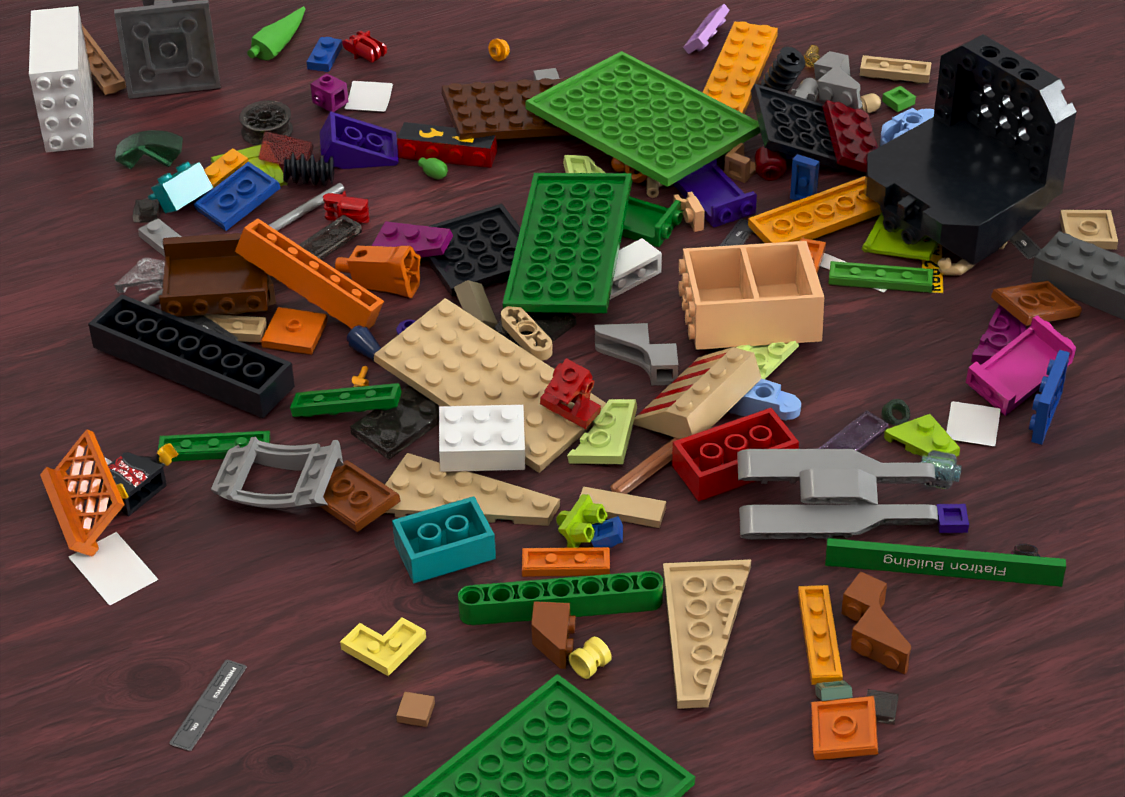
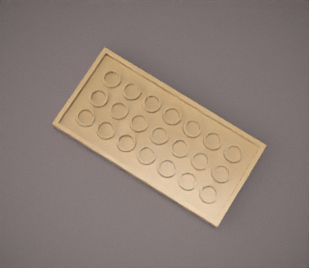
M446 298L374 354V362L439 406L523 405L525 464L538 473L544 470L594 425L593 421L584 429L540 405V397L544 394V390L552 380L555 369ZM592 393L590 394V400L601 405L602 410L606 402ZM563 402L561 403L571 409H573L575 405L572 402H570L568 405H566Z

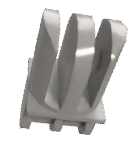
M806 78L797 89H792L791 95L815 102L819 96L818 83L813 78Z

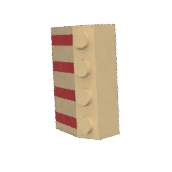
M732 347L698 357L635 417L633 425L679 439L710 429L762 379L754 352Z

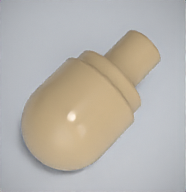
M870 93L860 97L862 101L860 109L868 114L877 111L881 106V99L876 94Z

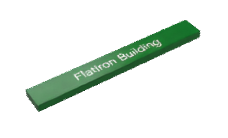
M827 538L825 566L1062 587L1066 570V559Z

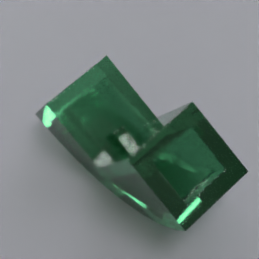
M148 130L132 134L117 145L115 161L132 169L143 154L169 167L182 152L183 137L160 130Z

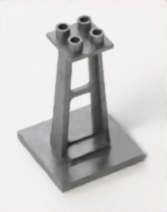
M143 0V6L114 9L129 99L221 88L208 0Z

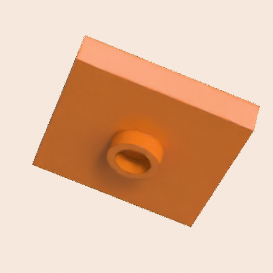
M278 307L261 340L262 347L312 355L328 322V316L323 313Z
M874 696L811 702L813 754L815 760L878 754Z

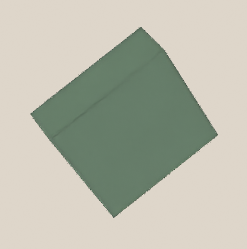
M844 680L817 683L815 685L816 696L821 701L853 698L852 687Z

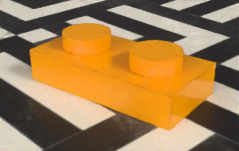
M232 148L204 169L215 188L249 162L246 156Z

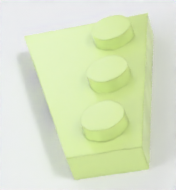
M609 399L600 414L593 420L594 426L588 433L584 432L580 438L579 446L576 450L572 449L567 455L569 464H623L637 411L636 399Z

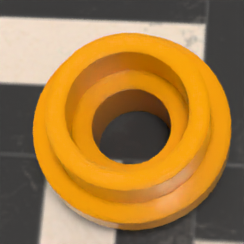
M496 38L489 43V53L494 60L502 61L509 55V45L505 40Z

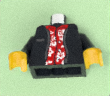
M171 443L162 446L157 451V455L153 457L137 456L126 452L113 462L105 458L125 504L121 511L128 517L167 486L163 467L170 465L171 459L179 455ZM101 479V482H100L99 491H98L99 493L101 492V489H102L103 479ZM111 498L108 499V508L113 503Z

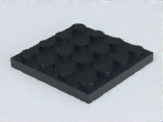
M754 83L750 91L764 148L772 152L778 151L788 154L793 158L797 154L817 160L819 164L831 167L836 171L842 170L851 173L853 168L837 164L822 108L824 104Z
M502 203L429 226L450 229L453 234L443 255L425 257L451 296L457 295L454 287L467 280L480 283L484 287L509 278L521 228Z

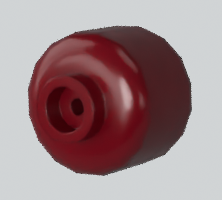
M764 146L760 147L755 153L756 173L765 180H777L786 172V154L778 151L772 152L764 148Z

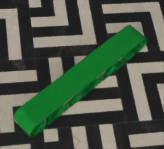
M654 571L469 585L463 587L458 592L459 617L467 625L532 621L534 602L570 603V615L576 617L653 611L660 608L663 604V578Z

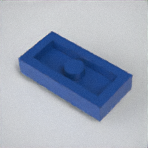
M320 37L307 60V69L329 72L343 47L342 39Z
M798 154L793 158L790 199L797 201L817 194L819 161Z

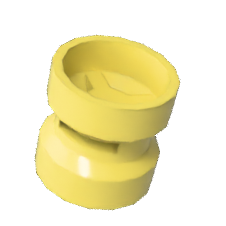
M595 636L587 640L582 649L578 648L569 655V662L573 670L585 679L594 675L597 667H604L612 659L608 646Z

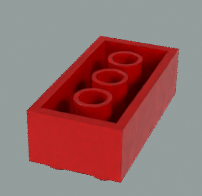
M771 407L673 441L672 466L699 502L754 482L738 480L737 452L745 449H799V441Z

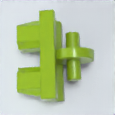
M582 494L571 511H561L556 521L559 525V533L567 540V548H578L581 543H590L595 532L592 524L603 523L607 518V513L603 504L593 503L588 494Z

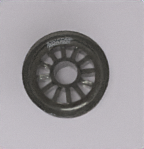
M270 100L259 101L246 106L239 115L240 123L243 125L241 130L243 139L253 145L269 143L270 146L287 140L293 132V126L289 121L291 118L290 109L281 102Z

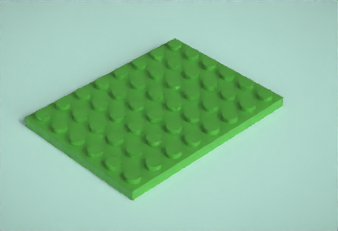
M622 51L526 100L525 107L526 110L667 187L729 152L738 144L744 143L761 133L758 121Z

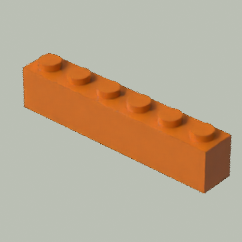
M257 218L244 227L235 252L244 257L245 260L258 266L266 274L273 276L289 289L305 297L310 303L317 305L330 316L346 324L351 330L358 325L369 329L375 324L384 303L382 299Z

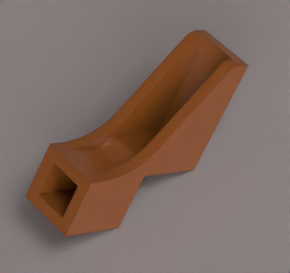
M860 571L844 592L841 614L854 621H858L852 631L851 650L873 659L887 668L905 674L909 668L911 645L881 609L885 604L887 583Z

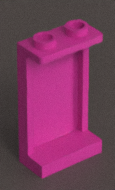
M1036 315L1032 318L1031 326L985 363L980 365L978 362H975L969 366L965 383L995 408H1000V412L1006 416L1040 389L1043 376H1049L1046 375L1050 359L1055 360L1059 350L1070 352L1069 366L1073 362L1076 346L1069 338L1062 336L1048 321H1044Z

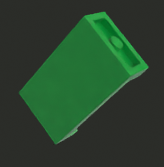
M629 196L622 236L637 241L643 238L652 246L660 247L664 240L670 237L674 227L682 221L681 201L675 200L670 208H666Z

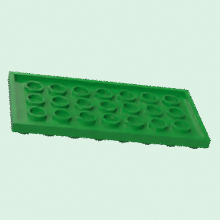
M534 173L502 303L503 309L510 306L521 307L525 312L607 313L632 185L631 173Z

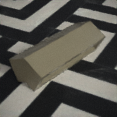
M467 280L455 286L454 289L462 309L495 330L498 323L482 284Z

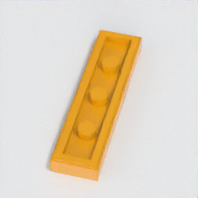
M828 585L798 586V598L811 685L842 681L843 675Z

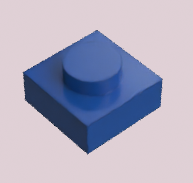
M619 516L605 520L603 523L592 524L595 532L591 542L594 547L610 548L623 543V524Z

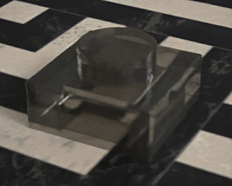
M158 199L136 200L133 210L134 223L151 222L159 219L161 205Z

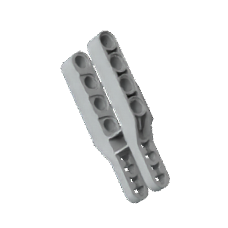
M745 449L737 452L738 480L761 481V484H767L768 481H789L790 484H795L796 481H800V496L803 503L850 504L745 505L739 508L741 538L805 539L807 537L832 538L833 536L850 538L853 535L865 533L879 525H929L938 522L937 506L878 504L877 484H913L935 481V465L932 463H881L853 449Z

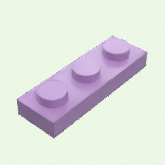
M725 4L710 12L683 48L688 54L696 49L698 52L704 49L709 43L707 40L717 33L716 28L726 21L724 17L730 10Z

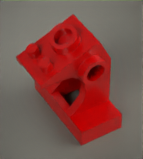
M567 358L563 364L559 363L553 372L552 380L544 390V394L540 397V405L584 429L601 412V405L590 400L591 390L594 386V380H592L593 377L590 371ZM563 402L566 405H568L570 402H572L575 405L573 409H571L561 403Z

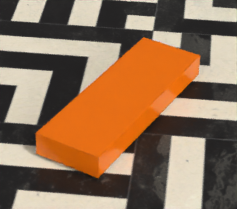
M609 547L522 548V577L610 574Z

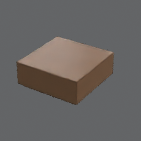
M404 692L396 715L397 722L427 727L435 705V697Z

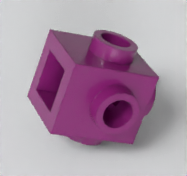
M327 73L310 84L312 103L335 112L349 102L347 83Z

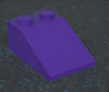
M330 111L320 131L321 155L324 156L325 162H328L330 156H333L334 167L341 169L395 166L398 164L397 136L395 131Z

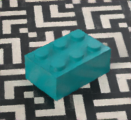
M475 496L392 520L394 544L413 584L496 559L495 534Z

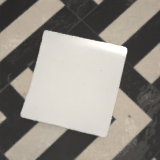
M353 81L348 98L349 102L346 104L345 109L386 111L393 84Z
M952 401L946 432L956 441L995 446L1001 409Z

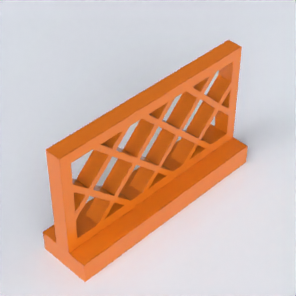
M86 429L55 469L46 467L40 476L69 549L94 556L99 550L96 539L125 504L94 432ZM88 444L86 455L83 456L84 449ZM93 461H95L94 472L91 474ZM81 462H84L82 473L79 475ZM71 466L70 475H68L66 471ZM101 479H103L101 492L98 493ZM89 480H92L89 493L86 494ZM77 481H80V482H79V486H78V490H77V493H76V490H75L76 484H77ZM111 498L113 503L106 510L108 499ZM87 499V503H86V507H85V512H84V510H83L84 500ZM96 499H99L97 511L94 512ZM92 518H95L93 528L91 529Z

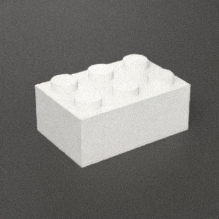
M523 405L439 406L440 472L525 470Z

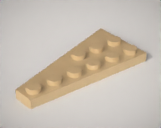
M409 453L405 455L385 484L397 492L401 499V502L385 513H395V517L399 518L407 514H415L475 496L482 512L490 523H495L496 519L512 520L514 524L549 526L560 508V499L469 471L440 472L439 462Z
M751 560L663 563L677 709L709 707L749 575Z

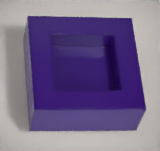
M966 504L936 505L939 533H968L969 521Z

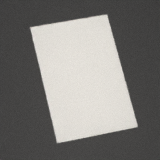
M117 532L97 542L99 550L94 556L80 552L69 556L70 560L109 605L158 580Z

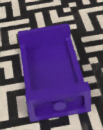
M717 159L673 184L686 199L687 192H693L705 210L704 218L713 228L756 213L757 194L754 191L745 194L717 166Z

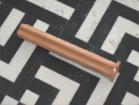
M674 437L614 482L610 487L611 492L628 494L672 461L673 441L679 440V438Z

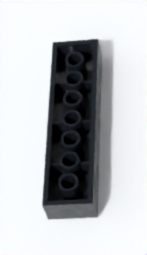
M123 294L88 323L93 348L261 418H264L295 387L291 362Z

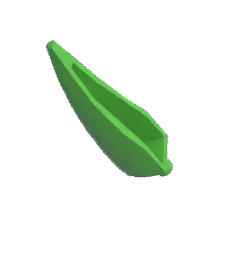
M303 6L285 18L262 28L252 37L251 49L247 51L250 58L256 57L262 60H270L278 55L298 29L306 8Z

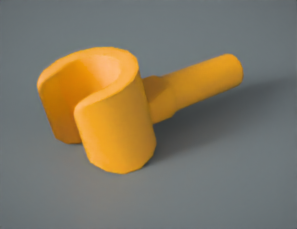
M367 366L361 368L358 376L352 377L353 387L369 386V380L364 379L368 371Z

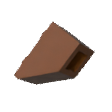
M534 602L531 624L532 644L560 669H566L567 657H569L574 649V639L569 638V634H575L576 616L570 615V603Z

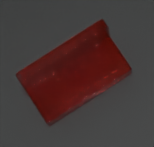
M265 131L259 159L284 166L285 157L289 159L291 153L294 152L296 160H299L301 153H304L305 159L308 161L314 146L312 142Z

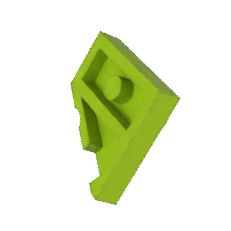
M931 414L886 429L884 432V439L891 443L895 439L906 445L905 450L920 455L935 465L941 463V460L946 461L947 459L955 458L960 453V447Z

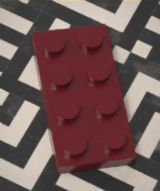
M826 100L822 108L837 164L866 173L867 154L878 148L868 113L862 109L847 107L841 102Z

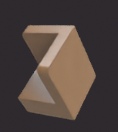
M740 143L725 155L724 173L728 177L746 183L756 173L755 163L750 158L744 156V143Z

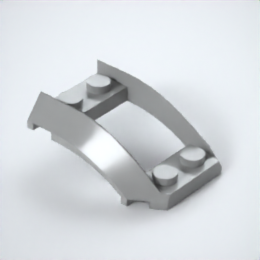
M251 437L248 445L243 448L238 444L228 450L211 490L213 493L228 500L268 509L297 510L328 505L323 495L334 468L343 465L340 443L338 440H333L330 446L320 447L318 443L290 446L259 441L257 437ZM253 462L273 468L302 471L293 493L260 494L241 489Z

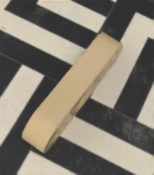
M508 306L501 311L502 327L524 350L541 361L547 360L552 356L551 338L521 307ZM523 331H531V332H533V333L530 334V335H523V334H521V332H523Z

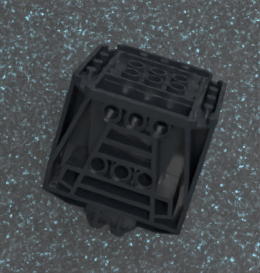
M984 34L941 55L934 117L867 154L864 194L880 205L884 218V228L888 232L903 230L901 237L906 244L914 245L925 236H928L972 265L977 264L1002 247L1054 198L1063 192L1077 111L1072 102L1066 103L1061 90L1065 89L1061 79Z

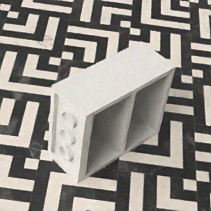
M79 7L31 11L29 77L45 151L47 153L93 148V80Z

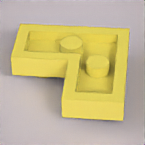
M401 618L382 636L359 623L340 641L341 650L389 676L426 639V630Z

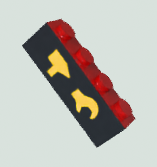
M404 122L397 137L398 158L404 159L437 158L444 163L491 168L497 153L496 135L459 140L454 127Z

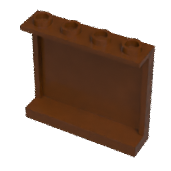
M242 233L163 238L165 265L163 293L159 295L161 310L177 317L268 311L269 275L235 252Z

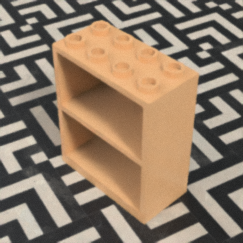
M807 241L683 249V259H679L678 262L679 274L682 275V281L678 282L679 296H682V310H685V323L688 325L689 340H694L696 350L729 348L741 345L760 346L778 342L788 344L790 341H796V343L822 341L824 294Z

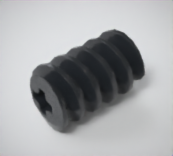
M793 47L782 48L773 61L772 66L761 80L760 85L788 93L805 67L806 62L803 55Z
M292 152L289 159L285 157L283 180L287 183L292 176L293 183L296 184L301 177L303 184H307L311 178L313 185H317L319 179H321L323 186H326L329 180L333 185L334 158L330 156L328 162H325L324 156L320 155L317 162L315 161L314 154H311L309 160L306 161L304 153H301L299 160H296L295 154Z

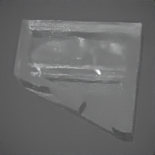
M146 257L139 260L137 265L114 284L117 293H125L126 289L131 286H138L139 291L163 288L165 261Z

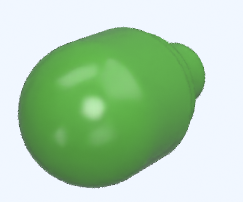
M422 157L418 161V165L423 168L424 173L429 177L440 180L448 173L447 165L437 158L425 159Z

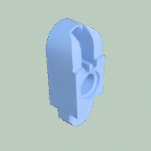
M911 108L892 117V120L882 126L880 147L934 117V109H920L917 111Z
M761 379L728 412L740 416H748L772 407L781 420L787 421L795 419L800 415L801 401L796 395L781 391V384Z

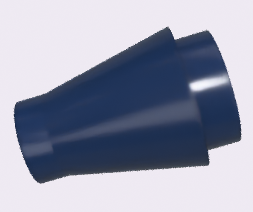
M358 325L347 335L349 347L374 362V354L382 347L378 344L367 327Z

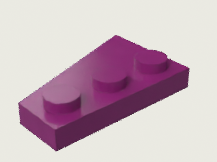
M385 221L372 246H411L415 253L420 255V258L443 255L453 234L450 229Z
M999 305L989 322L986 333L980 339L979 346L972 354L971 363H985L1026 330V326Z

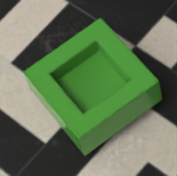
M902 86L883 93L882 102L896 112L915 105L916 96Z

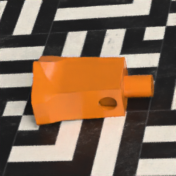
M356 246L349 258L338 257L336 259L335 269L340 273H350L352 280L365 289L395 293L412 298L420 285L419 266L421 258L411 246Z

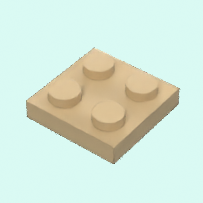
M1111 210L1060 211L1059 218L1063 233L1092 243L1105 250L1117 249L1118 238Z

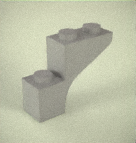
M831 51L827 52L814 63L819 100L822 102H826V100L841 102L847 107L860 109L862 107V101L860 100L861 87L850 76L848 55Z
M648 323L595 325L596 351L639 365L648 373L651 386L670 385L678 377L676 343L649 344Z

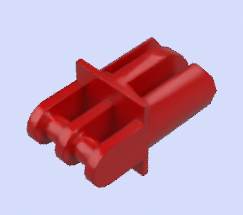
M369 30L365 33L358 31L356 36L352 35L349 37V40L345 39L342 41L343 47L354 54V59L362 57L371 63L383 57L388 50L385 44L370 37Z
M346 191L342 195L327 193L323 196V201L326 202L324 209L327 211L325 213L327 220L338 221L339 225H341L342 221L369 222L368 199L346 196Z

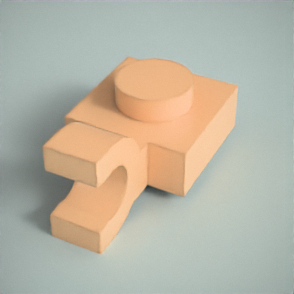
M687 192V199L680 198L678 194L674 195L673 203L675 200L681 201V210H683L686 223H690L694 232L704 230L705 210L693 192Z

